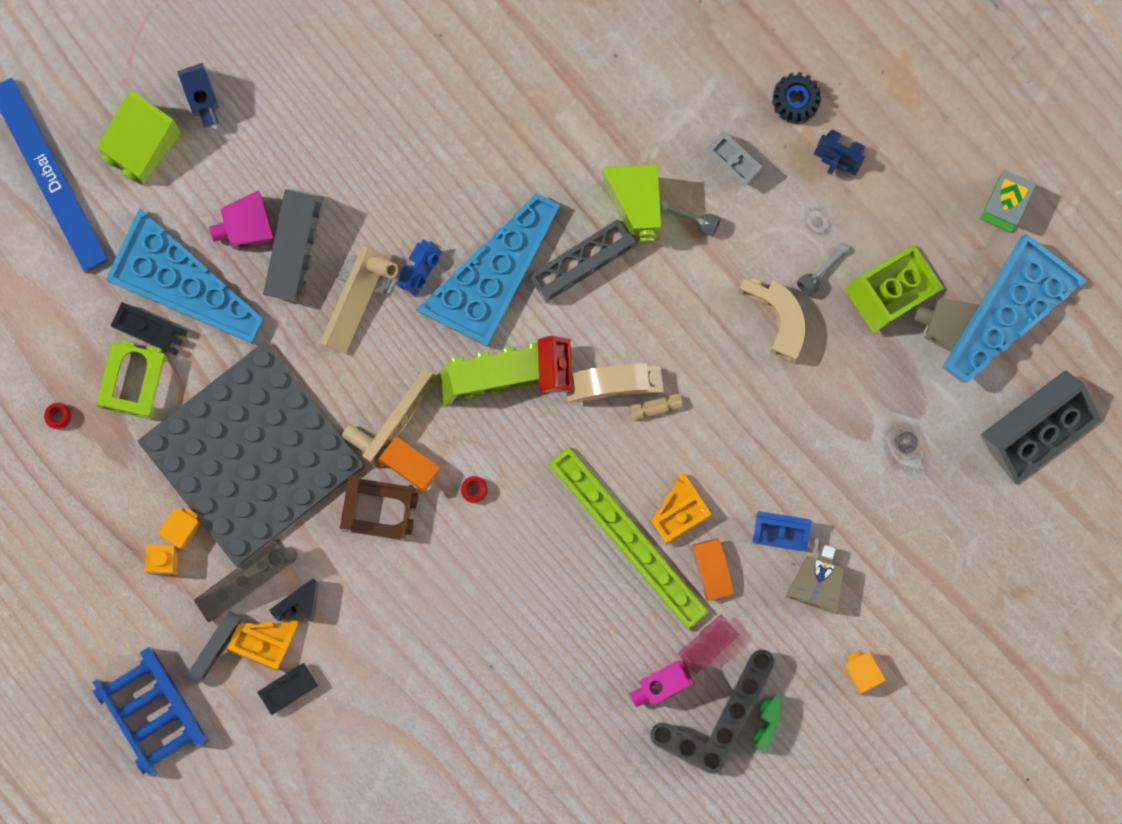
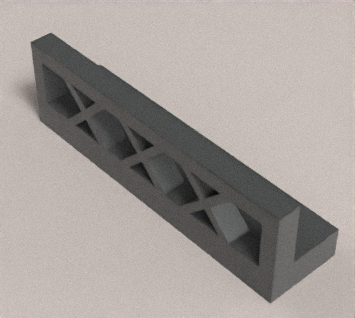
M617 219L529 274L528 277L544 302L547 303L633 249L636 241L631 233L626 232ZM617 228L622 238L612 244L605 243L607 233ZM603 237L602 242L596 241L599 238ZM588 245L601 247L600 251L590 258L583 257L584 248ZM580 251L579 256L574 255L575 253ZM573 259L578 261L577 266L567 272L560 271L564 260ZM558 265L557 270H552L553 267ZM544 273L556 275L555 280L544 287L537 280V277Z

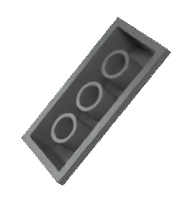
M1065 370L984 431L981 436L989 452L1017 485L1100 422L1101 419L1085 385Z

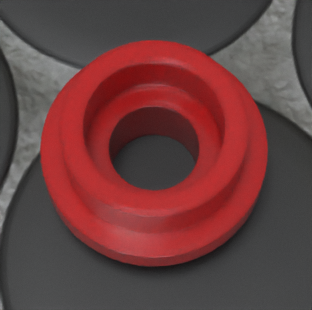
M57 402L47 407L44 419L49 427L60 430L69 425L72 413L68 406ZM57 412L63 413V418L60 421H55L54 415Z
M471 476L463 481L461 494L467 502L479 503L487 496L488 487L482 478ZM473 485L480 488L479 493L476 495H472L469 492L470 487Z

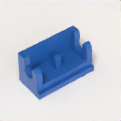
M758 511L752 543L806 552L812 520Z

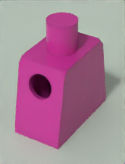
M255 191L220 209L224 222L209 226L214 242L229 238L233 249L274 244L275 237L260 191Z
M677 660L641 679L639 682L642 687L630 692L629 695L636 707L650 702L651 705H656L695 685V682L684 661ZM657 682L662 684V691L657 692L654 688Z

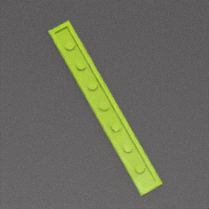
M570 447L548 463L550 468L687 630L709 613Z

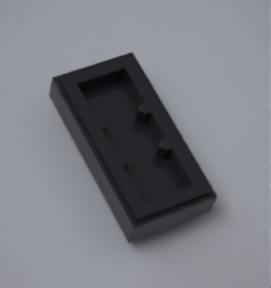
M303 662L257 693L273 716L319 685Z

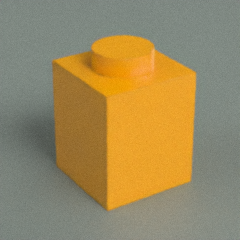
M175 507L158 532V535L185 551L202 524L196 520L198 514L189 508L184 507L183 510Z
M147 544L145 572L150 575L177 576L179 548L174 545Z
M861 650L846 657L848 663L843 665V668L858 694L885 681L869 651L862 654Z

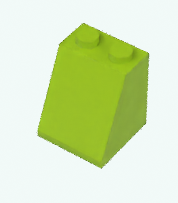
M130 90L99 142L97 149L102 154L100 158L109 166L114 167L115 164L123 169L121 173L130 181L135 182L137 179L144 184L182 133L172 118Z
M658 164L603 167V185L628 232L631 233L635 240H639L640 244H651L655 242V239H660L661 215Z

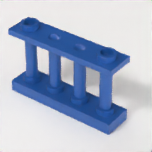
M148 647L140 652L143 658L140 661V665L106 686L98 679L92 683L96 688L93 690L96 699L100 704H106L138 757L135 760L137 767L143 775L147 773L149 776L154 777L158 773L153 765L188 743L190 745L195 743L197 747H201L208 743L209 740L153 648ZM147 673L149 675L152 673L157 681L154 684V688L119 709L111 695ZM160 696L161 698L166 696L171 704L168 707L169 711L133 733L125 718ZM173 720L176 722L181 720L185 727L182 731L183 734L147 756L139 742Z

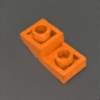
M715 538L692 544L696 567L701 574L705 599L710 601L733 595L731 577L720 539Z

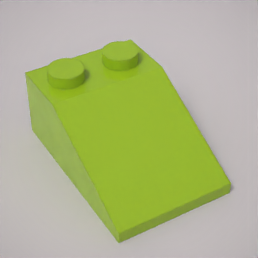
M915 244L861 275L844 288L873 333L892 323L944 289Z

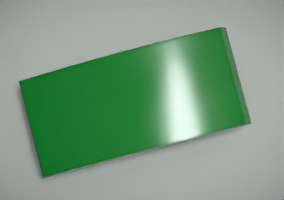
M777 694L772 699L767 697L759 709L763 713L760 719L769 724L767 728L761 726L753 738L757 742L754 748L761 753H765L778 725L781 697Z

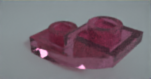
M719 615L701 630L697 637L683 647L678 655L697 674L726 649L739 634L722 615Z

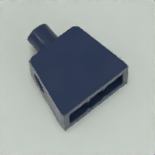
M200 63L177 71L194 116L200 115L204 128L218 124L219 121L215 110L220 108L204 64ZM206 95L207 100L204 103H199L198 98Z

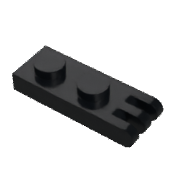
M121 302L110 325L113 329L177 356L179 351L174 347H170L171 342L179 346L183 343L181 339L174 337L175 333L185 337L188 333L185 329Z

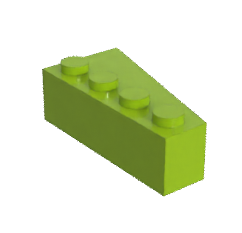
M538 342L528 344L526 349L516 350V347L500 350V354L490 355V352L478 353L474 355L473 359L465 360L463 356L449 359V363L437 374L444 406L452 405L453 400L458 397L464 396L466 401L477 399V397L484 395L485 391L488 390L493 395L510 390V385L514 384L516 389L538 385Z

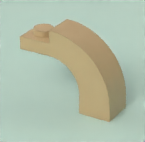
M750 278L748 281L743 279L738 294L767 306L777 319L778 335L770 354L795 364L805 337V320L798 301L786 287L775 280H772L769 289L764 288L765 284L759 280Z
M647 363L620 364L572 373L573 392H567V401L592 402L617 395L663 393L661 366H647Z

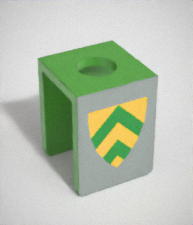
M1003 170L980 217L981 220L1011 233L1018 224L1036 184Z

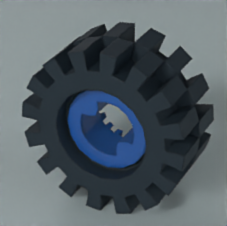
M800 72L797 75L790 73L788 77L784 76L781 78L780 82L775 86L772 99L774 111L779 113V118L782 120L786 118V122L790 124L791 121H795V124H800L801 121L804 120L805 123L809 121L810 117H814L821 102L820 87H817L818 83L816 80L812 81L810 80L811 76L807 74L804 77ZM791 93L796 95L801 93L804 101L802 103L798 101L793 103L789 96Z

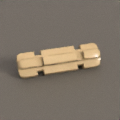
M679 394L670 395L667 399L662 397L644 402V405H640V403L632 405L630 407V414L633 420L643 419L646 415L650 417L668 412V409H672V411L681 409L683 406L682 399Z

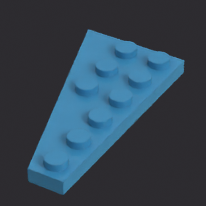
M536 193L485 245H482L442 286H439L433 292V295L416 309V312L488 347L561 205Z
M139 208L108 273L107 282L253 344L264 319Z
M1028 234L1022 235L942 368L960 382H969L989 365L993 358L1009 348L1013 341L1023 336L1049 314L1053 307L1059 302L1064 301L1073 290L1083 285L1087 280Z

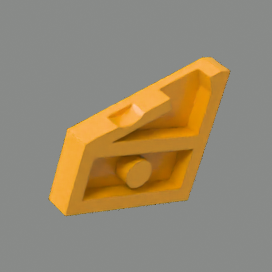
M683 472L679 475L677 483L672 491L668 493L662 507L656 512L651 522L664 543L668 545L710 519L712 514Z
M292 620L286 623L238 624L227 647V651L278 672L299 626V622Z

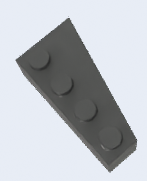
M285 189L263 295L293 302L299 301V297L304 296L306 281L303 280L305 272L310 269L312 260L310 252L312 244L314 245L316 241V228L322 213L324 196L295 189Z

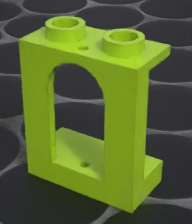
M121 340L120 344L112 342L96 405L101 409L153 420L155 414L153 404L163 364L168 362V357L162 353V349L154 346H147L146 349L137 348L136 343L127 340ZM127 354L142 356L147 360V369L138 403L113 397L121 362Z

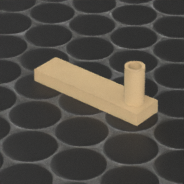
M362 245L320 344L346 354L379 276L394 278L398 273L397 264L388 261V256Z
M423 368L374 439L352 424L346 427L342 438L364 452L362 457L377 468L379 457L394 438L398 437L438 381L432 372Z

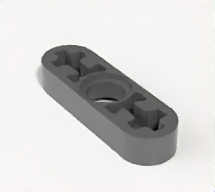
M232 611L227 613L186 676L189 680L197 685L204 680L232 638L237 625L241 623L242 618Z

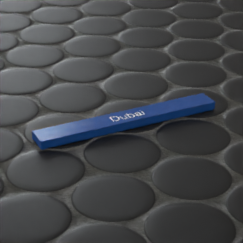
M11 77L1 82L0 113L83 271L87 273L109 260L14 79Z

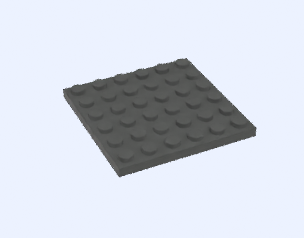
M265 341L137 440L188 507L198 514L197 518L237 568L348 480L349 475L354 476L365 467Z

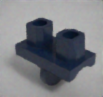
M833 129L826 136L822 135L814 155L822 158L821 162L830 166L827 173L832 175L834 170L837 169L843 173L847 171L856 176L865 158L863 155L865 146L857 141L852 142L850 147L841 144L843 136Z

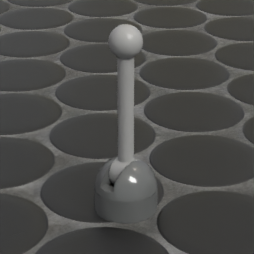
M660 201V211L667 210L698 222L701 231L706 235L714 237L721 217L714 214H705L700 218L671 207L665 201Z
M841 244L839 251L816 274L806 273L796 281L798 288L805 295L812 297L819 289V277L842 254L845 255L849 252V246Z

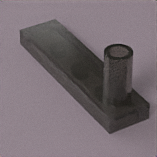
M280 539L274 540L194 599V602L207 622H213L292 564L297 558V551L293 547H285Z

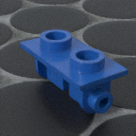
M422 239L421 243L418 242L408 258L415 265L412 267L405 263L396 277L397 282L395 285L402 290L406 289L412 296L416 297L419 290L424 287L433 267L438 264L442 251L432 241L428 242Z

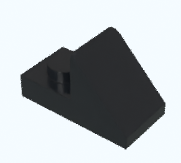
M312 578L269 609L272 616L277 621L281 618L286 621L297 613L295 608L300 606L309 620L313 622L319 589L318 582Z

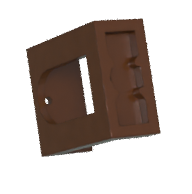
M349 475L340 530L406 541L407 535H412L414 519H410L411 508L416 509L419 493L414 492L415 488L410 484L409 486L361 479L360 476ZM359 493L400 500L405 505L403 521L396 525L356 520Z

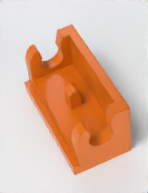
M397 436L378 459V464L390 467L418 487V492L422 495L437 478L440 470L438 465Z

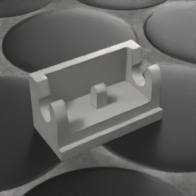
M725 131L706 149L744 187L746 185L749 186L752 180L765 170Z

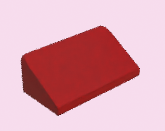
M552 335L538 339L540 391L573 392L571 339Z

